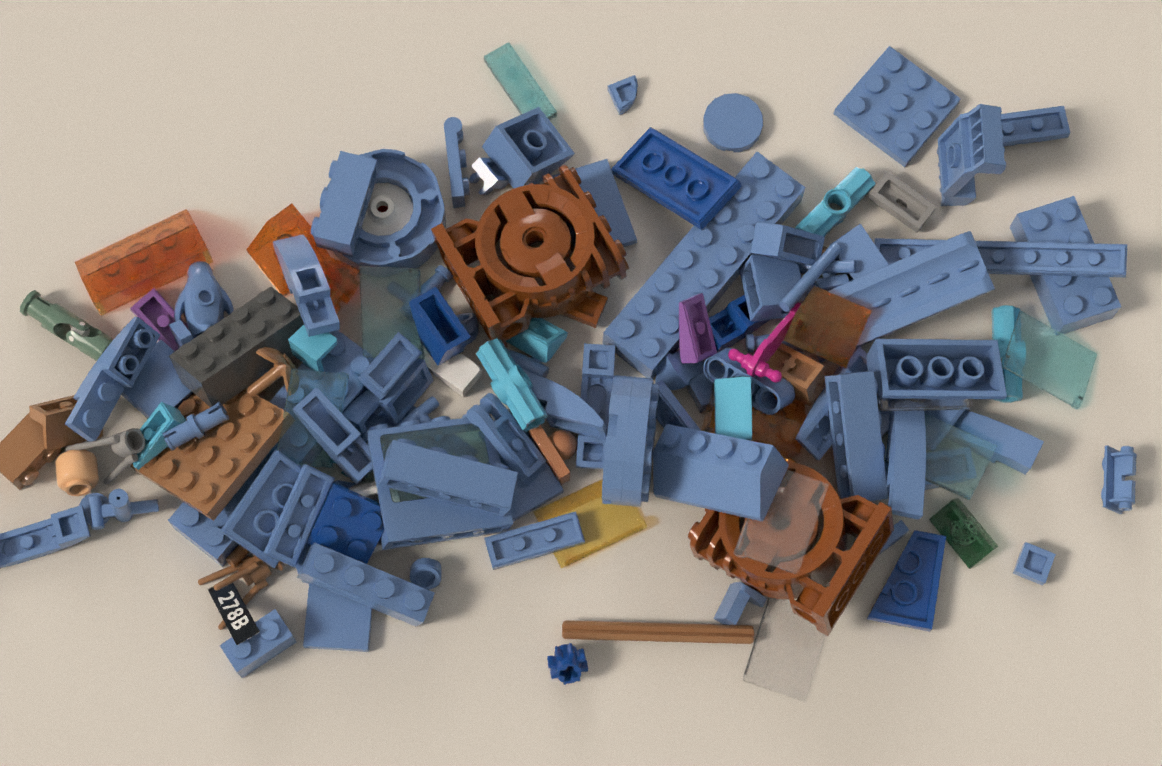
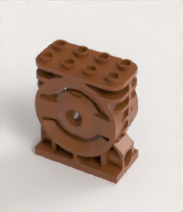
M564 164L559 167V176L552 178L549 173L543 175L544 184H533L531 182L528 185L507 191L488 206L480 221L466 218L447 229L444 228L442 223L431 228L442 260L453 275L456 284L476 315L490 341L496 338L500 339L506 348L508 347L506 340L527 330L531 318H548L563 314L576 307L586 297L594 295V287L601 285L603 289L610 287L609 279L617 276L620 280H623L627 277L626 270L629 269V266L624 258L627 256V253L620 240L614 241L609 234L612 230L605 216L597 215L594 210L597 206L590 192L582 191L579 186L582 182L574 167L569 169ZM565 222L570 223L576 233V245L570 257L572 264L575 266L572 272L566 264L571 253L572 240ZM499 239L503 258L515 273L509 271L496 254L495 245ZM534 242L543 243L541 246L536 248L530 247V245ZM479 260L480 265L474 268L467 266ZM535 278H541L544 286H539ZM492 294L495 299L488 302L485 297Z
M789 458L785 460L789 466L764 521L745 518V531L750 544L741 557L737 554L744 546V541L740 534V516L705 509L706 514L701 522H695L688 534V539L691 540L690 548L695 558L699 560L705 559L711 567L716 570H724L727 576L732 579L735 577L740 579L744 584L762 595L775 599H789L794 614L814 624L817 631L829 636L894 531L892 508L882 502L876 505L859 495L841 499L824 476L814 469ZM817 498L824 515V527L815 547L804 555L815 543L819 532L818 514L813 504ZM785 520L790 523L789 527L784 530L774 528L775 524L779 521ZM847 533L857 538L850 550H847ZM776 561H789L780 562L772 573L770 572Z

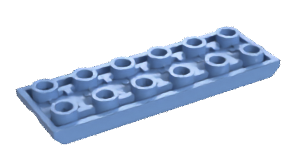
M968 231L808 299L800 311L803 312L801 318L806 330L809 331L818 360L822 363L870 343L875 339L889 335L995 290V287L971 231Z

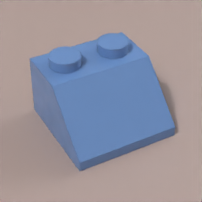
M540 107L495 126L482 146L513 188L525 186L531 182L539 184L543 181V175L553 173L575 154Z

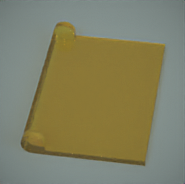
M603 479L533 511L538 522L577 512L585 544L553 553L561 569L647 528L646 522L641 517L637 507L602 504Z

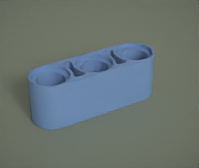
M725 348L707 358L704 362V374L712 383H714L715 379L751 377L752 407L764 414L773 415L791 404L795 399V389L786 379L782 378L780 382L774 383L767 377L761 378L757 375L754 377L748 375L747 370L742 368L739 362L729 359L728 353L733 348Z

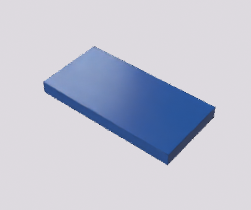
M652 127L611 168L614 176L701 230L742 187L740 180Z

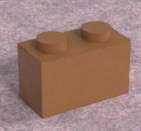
M30 412L0 442V473L19 490L24 485L29 486L39 475L38 471L45 463L55 460L61 452V448L50 451L44 448L43 425L31 419Z

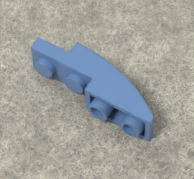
M302 234L273 241L290 294L293 293L308 337L339 330L340 322L330 297V287L319 260L306 237Z
M134 317L110 343L87 374L73 397L77 403L65 425L87 441H96L125 388L132 387L160 334L139 317Z

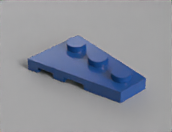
M914 530L867 620L929 632L932 630L946 536Z

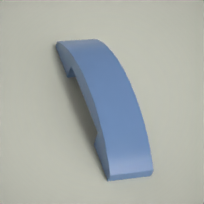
M584 343L581 399L595 410L604 421L608 430L616 345ZM578 434L576 468L603 469L606 441Z
M80 505L51 514L50 519L1 533L0 568L46 556L91 537L83 506Z

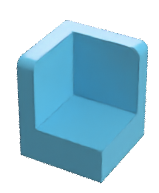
M304 325L288 339L293 356L318 375L324 372L321 360L338 343L337 338L329 332L308 337Z

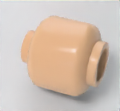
M85 449L69 450L60 454L56 459L57 485L68 495H86L98 484L97 458L92 452Z

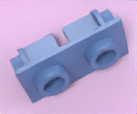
M1108 445L1105 446V454L1102 461L1104 485L1101 491V498L1104 508L1118 514H1123V511L1132 510V505L1135 504L1136 481H1125V476L1136 475L1137 454L1134 453L1133 447L1123 446L1121 451Z

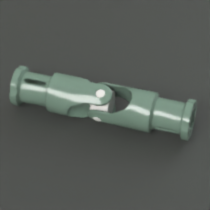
M36 290L31 291L20 306L21 314L24 316L30 315L38 320L44 329L78 348L95 361L99 359L114 340L59 304H51L43 299Z

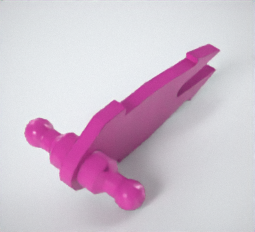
M798 302L768 338L764 339L759 345L754 356L751 354L744 355L738 349H731L728 353L729 359L739 362L741 367L747 370V374L752 377L757 375L761 378L767 377L774 383L780 382L782 379L781 372L771 369L766 362L772 357L790 330L793 329L803 313L800 310L804 305Z

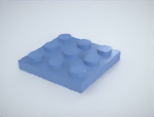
M889 46L835 108L833 114L903 167H906L956 108L961 98Z

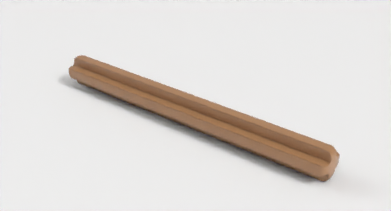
M567 620L562 623V637L564 639L751 644L754 641L755 633L754 627L751 625Z

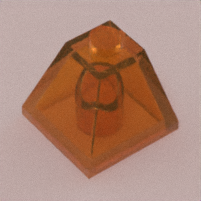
M292 203L269 219L246 249L247 253L284 297L290 291L277 258L273 241L303 234L313 248L322 269L333 262L326 249L316 246L314 237L311 235V226Z

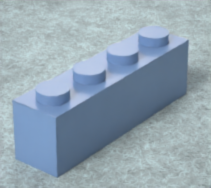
M874 371L825 376L839 497L843 499L859 495L869 501L888 499L887 490L889 487H886L887 475L884 464L885 446L882 442L880 429L882 417L878 410V383L874 377Z
M408 439L392 440L386 451L379 482L380 486L504 517L511 509L518 472L509 470L510 468L507 465L481 463L476 457L470 455H461L460 457L447 454L448 452L445 449L439 447H430L429 449L416 446L414 441Z
M317 543L309 547L297 576L299 579L415 627L424 622L435 594L430 590Z

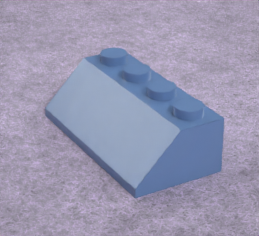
M875 339L866 355L868 371H874V377L878 383V394L881 398L1005 399L1007 397L997 340Z
M666 424L653 450L654 495L661 499L763 522L789 464L774 445Z

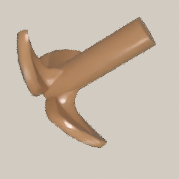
M263 347L258 349L256 354L274 363V367L247 387L248 393L252 397L259 395L279 378L283 377L288 396L294 394L299 385V377L297 375L298 370L295 364L292 363V360L285 353L282 355L273 348Z

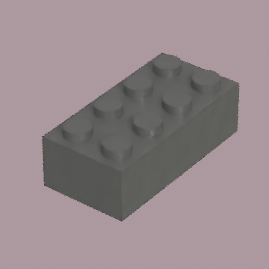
M269 287L240 308L235 309L230 315L215 325L207 328L205 332L182 345L169 357L181 382L209 407L214 406L217 402H221L223 405L274 367V363L256 354L258 349L269 347L278 350L282 355L285 353L289 358L293 356L288 339L304 323L298 306L273 287Z

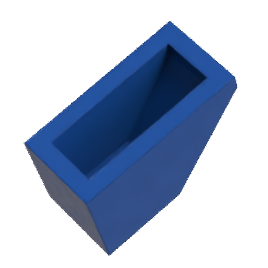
M437 287L410 300L409 305L420 341L437 366L464 351L471 336Z

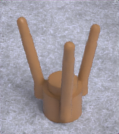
M248 556L235 568L229 566L199 579L198 584L203 585L236 572L215 584L213 588L218 591L240 578H243L248 586L254 583L255 586L242 599L245 605H247L261 589L269 585L266 578L271 576L272 573L267 564L258 557ZM224 620L218 626L220 630L226 627Z

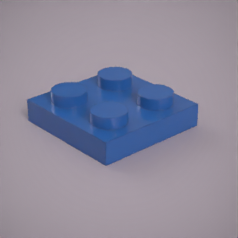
M334 482L306 543L310 545L314 543L320 544L367 564L384 532L380 504Z

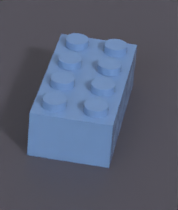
M1075 196L1018 213L1010 225L1016 242L1095 244ZM1030 275L1055 337L1112 319L1121 308L1109 277Z

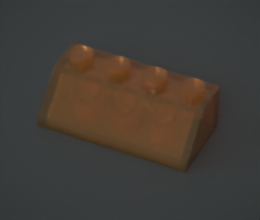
M185 209L75 261V264L93 304L102 316L146 295L153 288L158 289L187 275L189 266L194 262L204 261L210 264L213 262V259L191 215Z

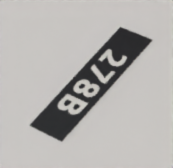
M234 583L218 591L214 590L213 587L208 589L236 645L260 632Z

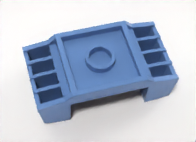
M979 104L968 113L960 114L938 138L937 154L939 157L941 206H966L976 199L974 176L977 173L1002 174L1005 170L1006 161L1004 159L1005 148L1003 147L1004 135H1002L1001 107Z

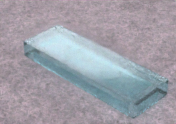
M509 42L484 56V62L520 115L540 107L549 120L557 116V111Z

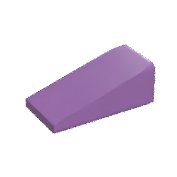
M153 288L130 308V311L160 334L158 341H164L173 351H177L178 346L169 327V324L175 322L174 310ZM181 318V321L183 322V324H184V325L186 326V328L188 329L187 324H186V323L182 320V318Z
M703 293L679 302V342L682 364L698 363L717 353Z

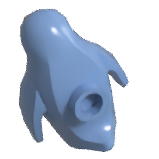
M197 261L189 266L187 271L188 279L184 289L179 294L174 311L175 321L181 320V316L184 313L188 330L192 334L193 339L205 332L210 326L224 319V311L228 315L234 311L230 298L215 279L210 265L204 261Z

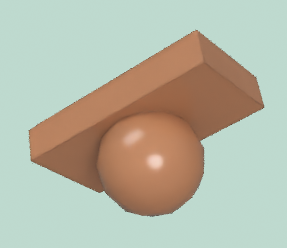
M541 425L536 429L527 431L529 438H532L540 453L547 460V464L560 485L568 482L571 472L563 460L570 459L576 453L577 440L575 436L569 431L558 430L548 437Z

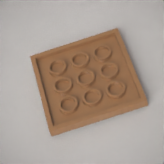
M244 389L223 404L229 420L206 431L204 437L200 439L195 437L173 451L169 446L166 447L139 470L133 464L130 467L141 476L214 521L295 421L288 412L260 396L252 397L247 389ZM193 393L187 400L181 403L178 410L187 421V416L191 414L196 416L210 407Z

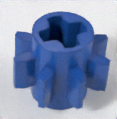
M572 643L559 647L555 646L554 656H547L551 678H558L564 685L581 681V672L588 671L584 649L577 650Z

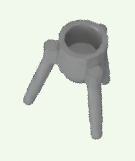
M131 428L121 433L113 434L110 437L97 439L96 441L69 445L66 447V451L84 450L111 444L113 452L125 459L104 479V484H109L131 463L138 461L137 453L144 449L145 438L140 429Z

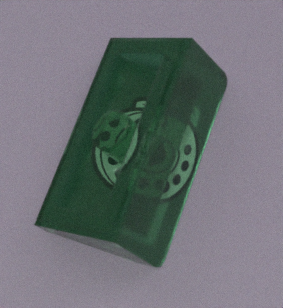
M959 498L951 500L929 519L940 534L946 536V541L969 569L998 547Z

